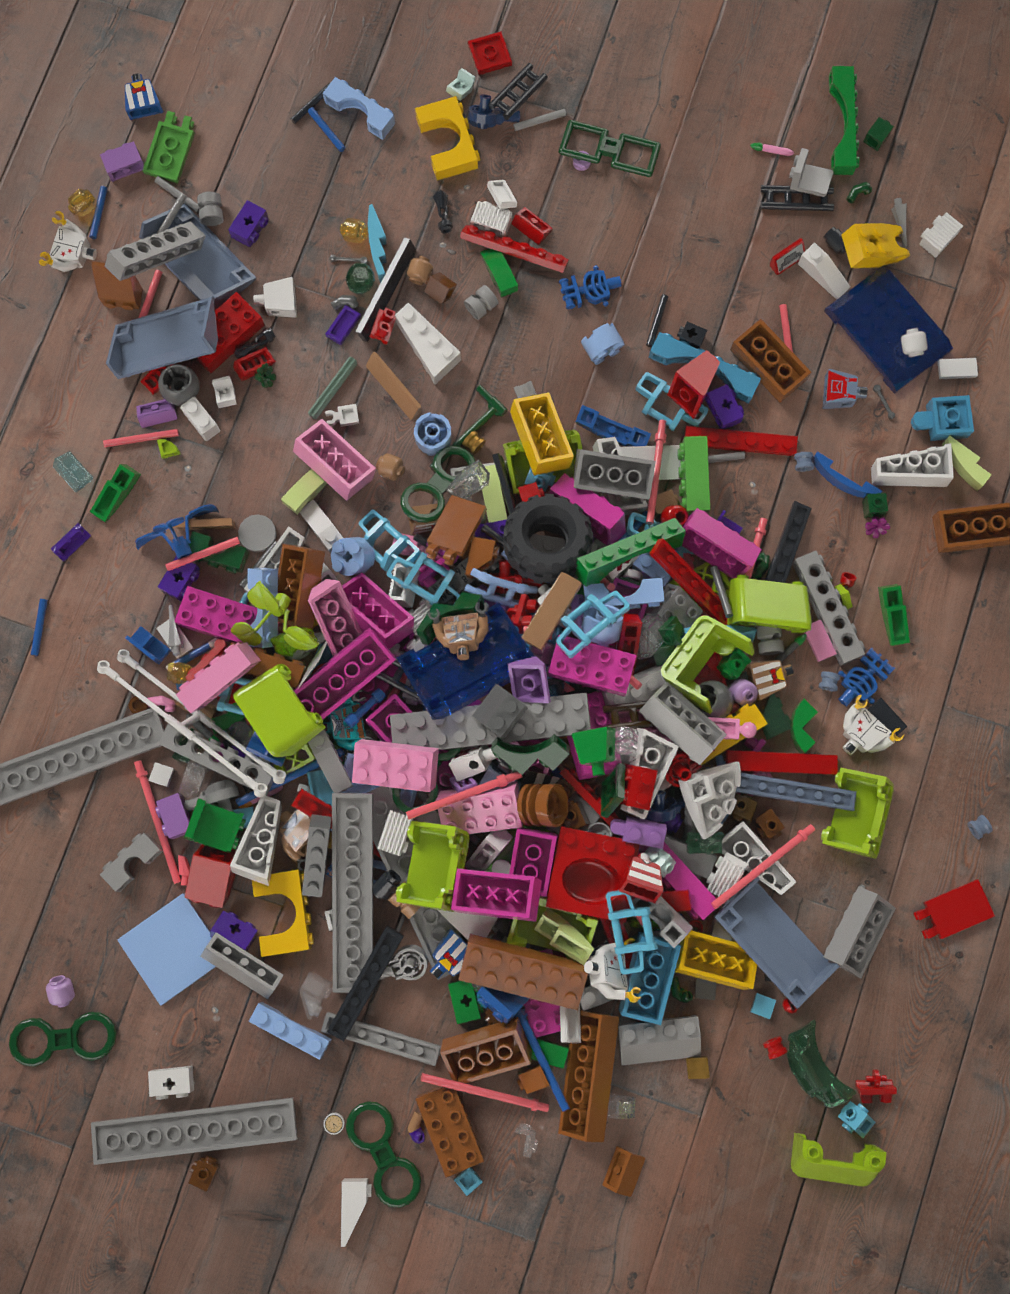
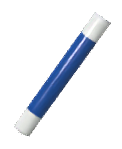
M217 638L167 665L166 668L169 673L214 648Z

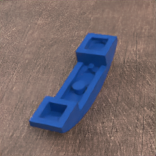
M584 405L581 406L575 421L579 426L602 438L615 437L618 444L625 447L647 446L651 436L649 432L637 427L630 428L599 415L598 411Z
M818 451L814 455L812 462L820 474L843 492L860 498H864L867 494L882 492V490L867 481L861 487L830 468L833 460Z

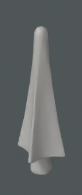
M896 198L894 199L895 205L891 210L897 225L903 229V233L900 236L903 247L906 248L907 203L902 204V199Z
M169 605L168 647L171 648L174 656L181 655L180 648H184L177 624L174 622L173 605Z

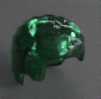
M358 262L348 269L346 283L349 290L353 293H367L374 286L375 275L367 264Z

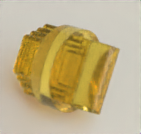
M181 662L168 663L167 680L176 684H184L187 682L185 677L191 666Z

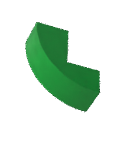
M805 699L797 704L790 720L791 739L800 754L806 753L816 743L802 729L818 713Z

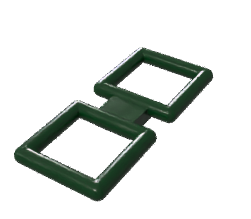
M574 120L567 122L558 150L560 155L594 164H599L603 155L612 158L611 167L614 169L652 177L661 148L659 142L621 133L619 139L608 137V129ZM573 128L601 135L595 155L567 149ZM625 141L653 148L647 169L619 162Z

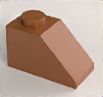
M472 538L465 572L467 578L472 579L474 577L470 575L473 568L482 572L494 564V559L498 558L500 549L497 547L495 540Z
M539 1063L519 1072V1078L516 1079L521 1091L525 1089L527 1094L549 1086Z

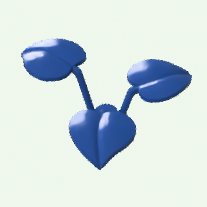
M207 504L190 511L185 516V520L183 517L171 519L166 523L158 524L153 527L154 532L145 534L135 540L136 548L139 550L150 540L163 536L171 546L172 551H175L178 559L192 554L189 547L191 543L189 538V520L211 512L219 513V510L215 505ZM184 521L186 539L183 536L177 537L173 529L174 526ZM167 529H170L174 537L173 543L165 534Z

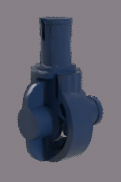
M480 95V104L469 107L468 121L472 126L480 129L496 126V124L501 125L504 121L517 123L520 121L519 110L508 120L503 118L505 112L500 108L491 110L488 107V104L491 102L490 95Z
M658 790L645 819L660 823L673 820L676 814H679L681 809L685 808L686 804L683 795L677 798L669 796L665 799L666 792Z

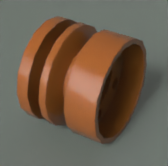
M525 784L521 788L518 795L517 811L519 819L526 826L543 825L545 827H558L565 822L569 806L568 796L563 786L559 784Z

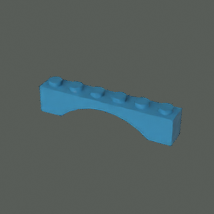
M659 332L650 350L649 358L663 365L689 363L705 352V350L696 349L686 341H678L668 333L663 334ZM715 356L720 361L715 375L725 385L728 384L730 389H733L737 399L749 404L761 378L753 372H746L738 365L724 362L721 357Z

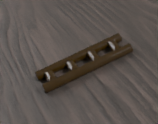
M647 701L603 706V713H610L612 724L607 725V727L615 728L616 732L656 726L648 720L639 721L637 710L641 709ZM629 711L631 722L620 723L618 712Z

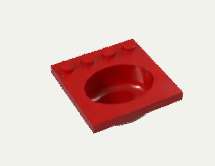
M560 826L545 907L609 920L606 894L619 890L625 868L633 857L638 856L640 844L626 842L617 837ZM622 894L611 897L613 911L628 909L629 902L626 895ZM620 918L619 921L626 923V918Z

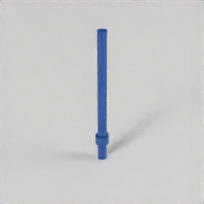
M342 748L336 750L339 757L345 755ZM317 760L287 774L284 783L276 784L273 782L269 792L320 767ZM252 791L236 799V803L238 806H241L257 798V796Z
M521 1008L514 1017L519 1018L524 1033L563 1112L570 1107L526 1018L527 1013L525 1009Z

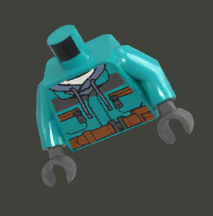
M358 690L328 715L329 722H323L326 727L324 729L326 733H331L332 742H336L338 746L349 751L354 750L355 743L361 739L374 740L371 737H365L362 717L353 728H350L344 721L351 712L354 714L360 708V703H357V701L363 702L367 699V697L359 698V694L364 690Z

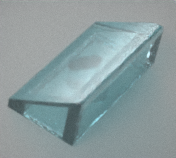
M70 451L54 459L53 468L75 492L80 491L93 480L92 475Z

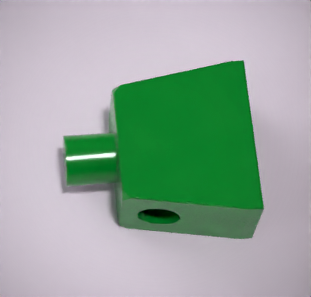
M602 727L572 733L579 762L581 765H592L593 776L605 775L604 763L615 760V728Z

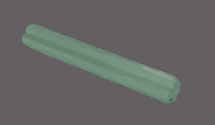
M349 357L309 410L308 414L311 418L316 420L354 370L357 361L353 357Z

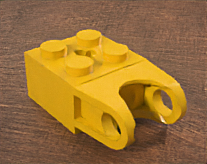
M884 223L853 224L841 234L851 268H879L883 265L897 263L910 256L909 250L900 247L895 240L896 237L903 233L902 227Z

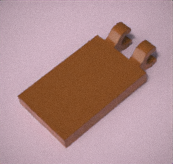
M451 495L427 540L428 547L425 551L428 553L427 558L435 560L441 549L446 551L443 555V559H445L444 564L452 566L457 555L463 557L487 511L486 506Z

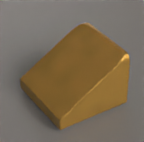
M707 1057L686 1058L688 1079L710 1078Z

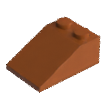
M92 262L98 298L105 307H122L125 310L140 309L143 288L136 276L119 281L105 267V263Z

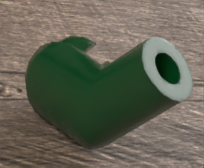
M863 182L853 186L846 198L847 202L853 204L861 193L869 195L872 192L870 183Z
M761 552L757 557L761 564L752 574L758 580L769 569L770 556L764 552Z
M673 977L670 988L673 998L682 1003L692 1001V992L681 988L678 977Z

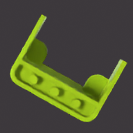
M700 616L682 638V643L677 645L661 667L662 677L693 705L711 714L712 708L709 700L701 695V688L697 683L693 682L714 652L726 656L731 654L737 647L753 656L752 641L750 638L709 616Z

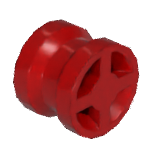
M781 1036L774 1037L763 1043L764 1048L769 1052V1059L780 1057L788 1052L787 1048L782 1045Z

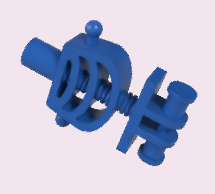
M595 265L593 267L594 271H588L584 275L583 286L579 288L575 275L571 276L572 285L570 286L568 285L567 278L561 279L559 281L562 287L560 291L562 294H565L562 298L566 302V309H573L575 307L573 303L575 299L578 308H581L582 301L580 295L582 294L585 295L591 304L596 305L603 302V306L607 307L609 303L606 300L610 298L609 290L622 287L620 276L606 279L604 270H599V267ZM591 279V284L586 285L587 280Z
M870 648L860 659L868 668L867 670L854 667L847 674L843 671L838 672L840 677H843L841 685L847 689L838 700L847 707L855 697L857 698L858 695H862L859 699L860 702L868 699L870 704H874L875 700L871 695L877 691L878 686L873 674L884 681L888 676L881 669L883 668L889 675L895 667H892L887 659L884 661L880 659L882 654H877L873 648ZM876 661L881 664L879 667L875 665ZM853 672H857V673H860V674H862V675H861V677H860V676L857 675V674H853Z

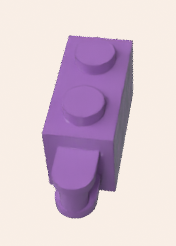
M627 815L625 820L613 819L610 823L611 831L614 834L622 835L623 841L663 849L667 832L665 823Z

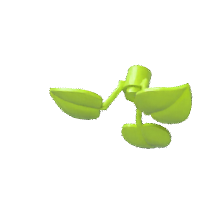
M258 581L250 589L247 597L255 607L266 609L269 612L254 629L246 622L235 623L231 628V633L243 643L247 642L251 646H257L262 641V637L257 631L271 614L277 617L284 614L283 632L286 634L283 636V639L287 644L298 650H311L319 645V642H316L300 627L290 626L287 628L288 614L290 612L287 608L291 599L283 593H278L274 597L261 581Z

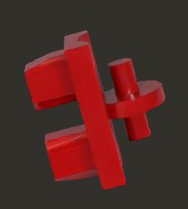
M389 308L378 310L370 338L380 340L383 344L387 345L396 319L395 311Z
M521 594L519 604L507 610V616L511 619L510 622L519 628V634H524V626H529L534 617L531 613H536L540 608V604L537 600L529 599L527 594Z
M877 1069L872 1070V1076H865V1080H855V1086L863 1104L871 1103L873 1095H879L880 1102L891 1103L893 1094H897V1088L894 1087L892 1079H887L886 1075H880Z

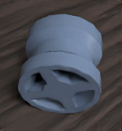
M799 452L794 455V459L797 461L796 471L805 472L814 469L812 452Z
M821 672L822 681L818 687L827 691H838L837 681L840 680V675L832 672Z
M983 815L978 816L975 821L968 822V828L976 839H981L983 834H989L993 831L990 822Z

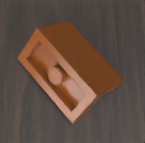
M617 1146L602 1185L617 1194L631 1197L644 1165L645 1157L633 1154Z

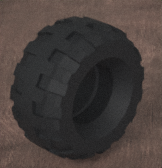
M545 494L543 497L538 495L530 497L527 502L519 503L506 520L503 546L508 563L519 572L520 576L525 579L530 578L534 580V583L550 582L552 585L561 572L575 577L578 566L577 558L591 553L593 532L589 517H586L583 509L578 504H572L570 499L563 496L558 498L553 497L554 494ZM550 530L561 535L566 545L557 552L544 553L535 549L529 539L539 531Z

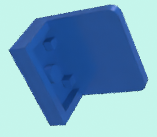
M483 986L477 992L476 997L482 1007L485 1009L488 1007L493 1012L492 1015L499 1022L502 1023L503 1021L506 1025L530 999L488 987L484 988Z

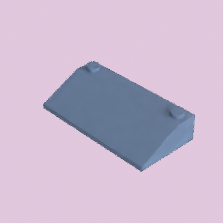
M184 203L168 229L191 221L206 237L201 250L165 263V265L198 300L212 297L216 310L235 292L241 293L256 280V277L207 226L200 223L199 218ZM170 210L143 221L139 238L144 239L156 234Z
M212 297L115 325L106 365L117 379L216 352L218 335L214 299Z
M756 877L732 896L714 918L798 1009L840 966L837 963L829 962L823 957L824 955L757 883L760 878Z

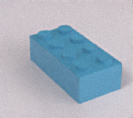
M638 932L636 943L646 942L645 933ZM653 935L658 949L643 951L644 970L627 974L628 991L625 992H630L632 988L638 987L641 989L640 993L633 994L641 998L635 1003L630 1002L628 998L621 1000L618 1010L622 1016L661 1025L681 945L678 944L673 948L663 937ZM639 951L633 952L629 968L640 965Z

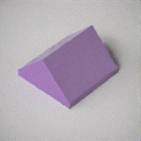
M537 656L508 664L512 694L521 702H551L545 664Z

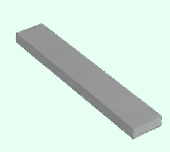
M326 1013L321 1032L330 1034L327 1030L336 1014ZM357 1020L346 1038L353 1042L436 1066L441 1050L440 1045Z

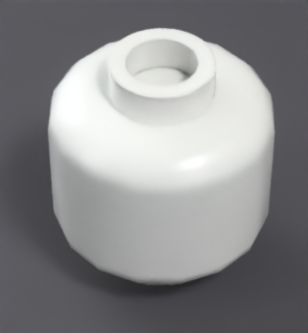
M918 328L906 330L907 334L901 337L903 353L908 354V357L923 355V351L928 348L925 332H918Z

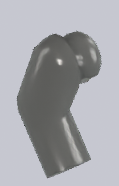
M342 295L330 304L336 311L343 305L348 304L350 308L354 309L359 305V302L354 295Z

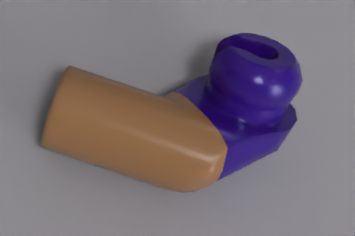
M414 1111L408 1125V1132L412 1140L420 1144L425 1140V1134L420 1127L423 1117L421 1113Z

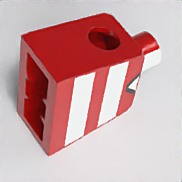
M640 853L637 857H633L625 868L619 892L655 904L663 893L660 866L650 862L648 854Z

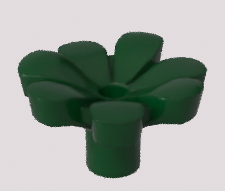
M268 363L262 364V367L257 368L254 378L261 382L262 387L268 388L273 386L271 380H276V375L271 374L273 372L272 366L268 367Z

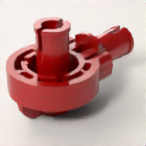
M500 560L499 573L490 574L518 584L537 587L544 585V582L542 584L534 583V580L530 578L525 579L518 573H511V565L508 563V560ZM497 586L495 593L506 594L508 589Z
M684 751L676 752L664 779L671 785L680 787L679 778L682 781L689 780L691 775L696 773L702 766L692 761Z

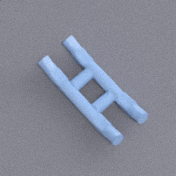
M473 568L470 575L484 583L490 584L487 592L469 584L464 589L468 593L482 595L484 600L514 608L515 605L519 604V600L513 599L516 591L521 594H536L538 591L537 586L507 581ZM497 586L508 589L505 597L494 595Z

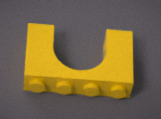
M456 96L415 108L416 120L421 133L437 128H450L460 137L459 143L453 149L431 156V165L437 181L478 169V161H480L478 150H474L473 147L475 145L473 135L468 133L467 118L464 119L462 115L464 113L463 105L461 102L458 103Z
M301 870L271 874L269 886L252 880L254 897L282 894L293 902L296 909L295 921L287 931L259 937L261 957L311 949V945H314L313 933H309L308 926L311 925V916L306 911V905H309L308 896L302 895L304 873L301 874Z

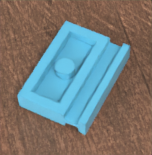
M323 771L307 772L310 793L331 805L332 793L334 792Z

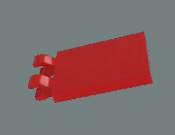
M978 879L924 901L925 908L913 913L916 920H922L929 916L932 921L933 927L921 931L924 939H929L938 935L939 939H943L995 916Z

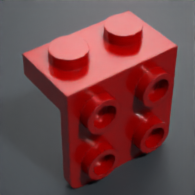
M625 764L624 800L620 804L650 810L658 770Z

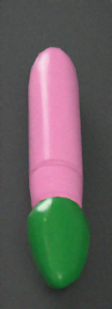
M759 142L750 144L751 148L756 151H765L785 156H792L794 154L788 148L763 145Z

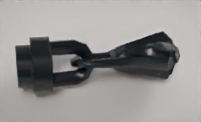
M437 190L433 195V199L438 208V215L442 218V221L438 223V228L441 233L447 234L453 228L452 221L447 220L448 195L443 190Z
M263 329L262 333L257 335L254 341L235 348V357L238 359L252 352L258 345L262 346L268 342H273L276 336L272 329ZM262 336L266 338L264 341L260 339Z

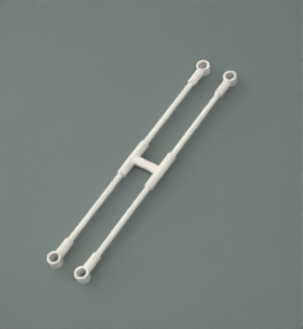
M124 649L118 651L117 660L119 662L127 663L133 669H137L183 705L176 696V693L143 669L138 662L129 656V651ZM104 660L98 662L97 671L99 673L106 674L114 681H118L164 717L165 721L191 741L196 742L242 778L243 782L254 790V794L257 797H264L266 795L267 786L263 783H257L251 777L243 774L197 738L196 734L188 729L189 726L200 720L262 766V769L273 777V781L276 784L284 783L286 777L284 771L276 770L270 764L263 762L256 755L247 751L242 744L218 727L212 719L200 710L191 713L192 716L179 722L124 681L118 673L110 668L109 662Z

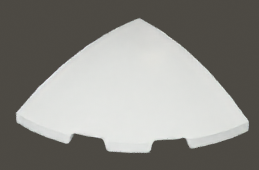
M739 762L723 764L693 773L687 781L678 780L686 807L702 839H707L723 826L721 822L725 816L731 814L737 802L734 798L736 788L740 787L741 784Z

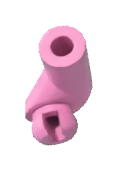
M164 696L147 698L156 706H165V712L175 711L176 703L172 699Z

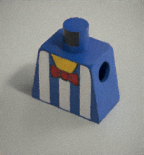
M133 74L131 76L132 82L125 84V109L129 119L133 120L163 113L150 79L143 80L141 74Z
M449 929L432 954L437 963L430 972L438 979L446 971L454 977L461 969L467 944L453 930Z

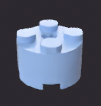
M606 323L592 331L593 334L589 339L585 336L581 340L582 346L595 365L605 360L604 357L608 355L610 357L615 356L620 352L619 349L624 346V341L613 323L610 325Z
M426 413L416 420L414 438L418 448L423 453L434 456L439 450L450 446L452 441L451 426L443 415Z
M343 538L332 545L331 562L335 572L345 576L358 575L361 572L365 574L374 565V548L370 546L365 538Z
M604 604L613 615L619 611L614 606ZM591 606L584 612L581 630L586 634L605 617L596 608ZM623 617L618 618L614 624H609L591 642L604 647L617 642L620 638Z

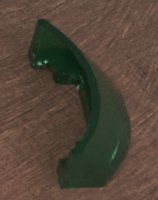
M814 1019L788 1035L789 1051L787 1052V1058L791 1071L802 1089L811 1098L816 1097L821 1100L824 1106L833 1108L847 1102L856 1094V1091L841 1082L823 1061L816 1042V1021Z

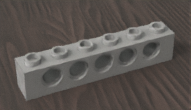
M191 221L180 224L177 227L153 234L134 243L126 244L118 249H112L107 254L105 267L119 281H122L201 250L206 235Z
M813 551L795 559L792 565L800 582L807 586L809 601L818 620L821 619L837 653L835 656L839 665L842 666L864 656L865 646L861 640H858L856 627L848 619V610L845 606H842L839 600L841 599L840 593L837 589H834L831 583L833 581L832 576L829 572H826L823 566V557L820 554L818 555L817 551ZM810 570L817 571L818 577L811 576ZM818 587L825 588L826 594L819 593ZM826 604L833 605L834 611H828ZM834 621H839L842 624V629L836 628ZM842 638H847L850 641V646H845L842 643Z
M168 723L158 744L249 787L243 782L242 778L221 762L216 763L215 757L206 750L204 753L198 754L197 748L199 745L193 740L188 739L187 744L181 746L180 739L184 735ZM193 730L196 737L216 753L222 752L223 758L229 763L233 764L235 761H240L241 766L238 770L246 776H249L251 770L257 769L258 776L254 780L267 786V796L274 782L270 774L264 771L261 766L255 764V761L246 755L245 758L238 756L239 751L230 747L225 750L220 747L222 743L212 738L210 741L202 739L204 735Z

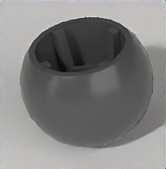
M175 364L167 367L161 373L158 380V388L160 394L168 403L181 406L192 397L198 395L200 383L198 376L190 367Z
M710 680L700 683L701 695L708 698L712 713L709 714L700 708L698 709L707 717H727L733 707V696L729 688L719 681Z

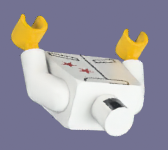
M56 211L55 214L60 216V220L53 217L52 222L55 224L61 223L62 226L58 227L50 254L42 252L39 255L46 259V261L40 259L39 264L41 266L49 264L50 267L62 272H67L77 267L82 268L86 259H96L97 250L90 248L86 234L77 225L68 219L65 220L64 214Z
M862 695L857 696L856 704L850 707L844 717L843 728L845 731L843 736L849 741L843 746V750L849 755H852L857 749L862 753L867 751L870 753L883 751L894 744L895 741L902 740L905 734L902 737L896 736L895 732L900 728H896L889 735L891 731L865 708L868 704V699L865 703L858 701Z
M629 938L624 942V945L635 941V939ZM616 943L603 945L596 950L595 955L589 957L584 965V971L590 975L591 986L599 989L608 999L625 1000V998H628L632 1003L637 1002L641 997H636L633 993H640L641 989L634 987L630 992H625L628 991L626 974H621L618 955L615 954L614 949ZM622 954L623 965L626 968L625 955Z

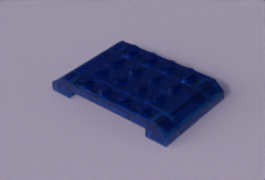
M883 266L824 310L835 325L839 323L884 376L883 381L894 394L953 350L949 338L895 275ZM918 328V332H925L928 348L923 351V355L908 357V354L903 353L901 337L907 334L906 330Z
M500 603L489 607V610L486 612V616H488V633L484 640L479 643L478 650L469 651V659L459 660L457 653H451L449 648L444 647L438 640L417 652L413 648L397 657L398 663L432 720L444 719L486 696L496 684L500 687L510 682L508 664L535 657Z

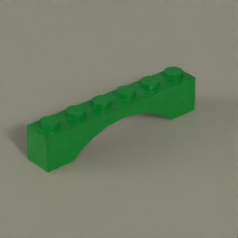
M832 66L829 73V93L840 106L844 120L843 138L831 156L833 175H853L855 169L859 167V157H857L856 152L859 148V140H856L858 123H856L855 119L858 115V107H855V101L857 100V90H855L857 74H854V66Z
M673 518L577 558L578 566L575 574L583 585L587 587L604 579L611 571L624 562L638 555L651 552L658 539H664L673 549L681 547L686 530Z

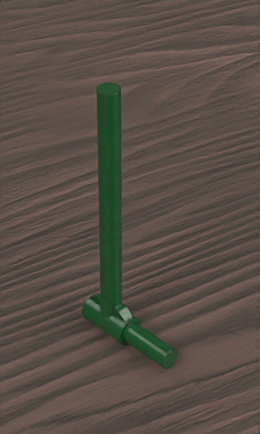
M479 385L476 391L488 402L489 410L451 446L461 447L465 438L472 431L477 432L494 415L502 417L508 411L482 385ZM447 455L444 458H442L441 464H443L451 455ZM432 463L429 467L434 471Z

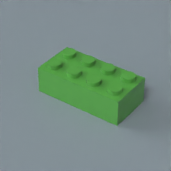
M707 436L684 437L677 451L678 460H681L680 467H678V478H682L681 485H679V496H682L680 505L686 509L689 516L696 508L709 514L710 492Z

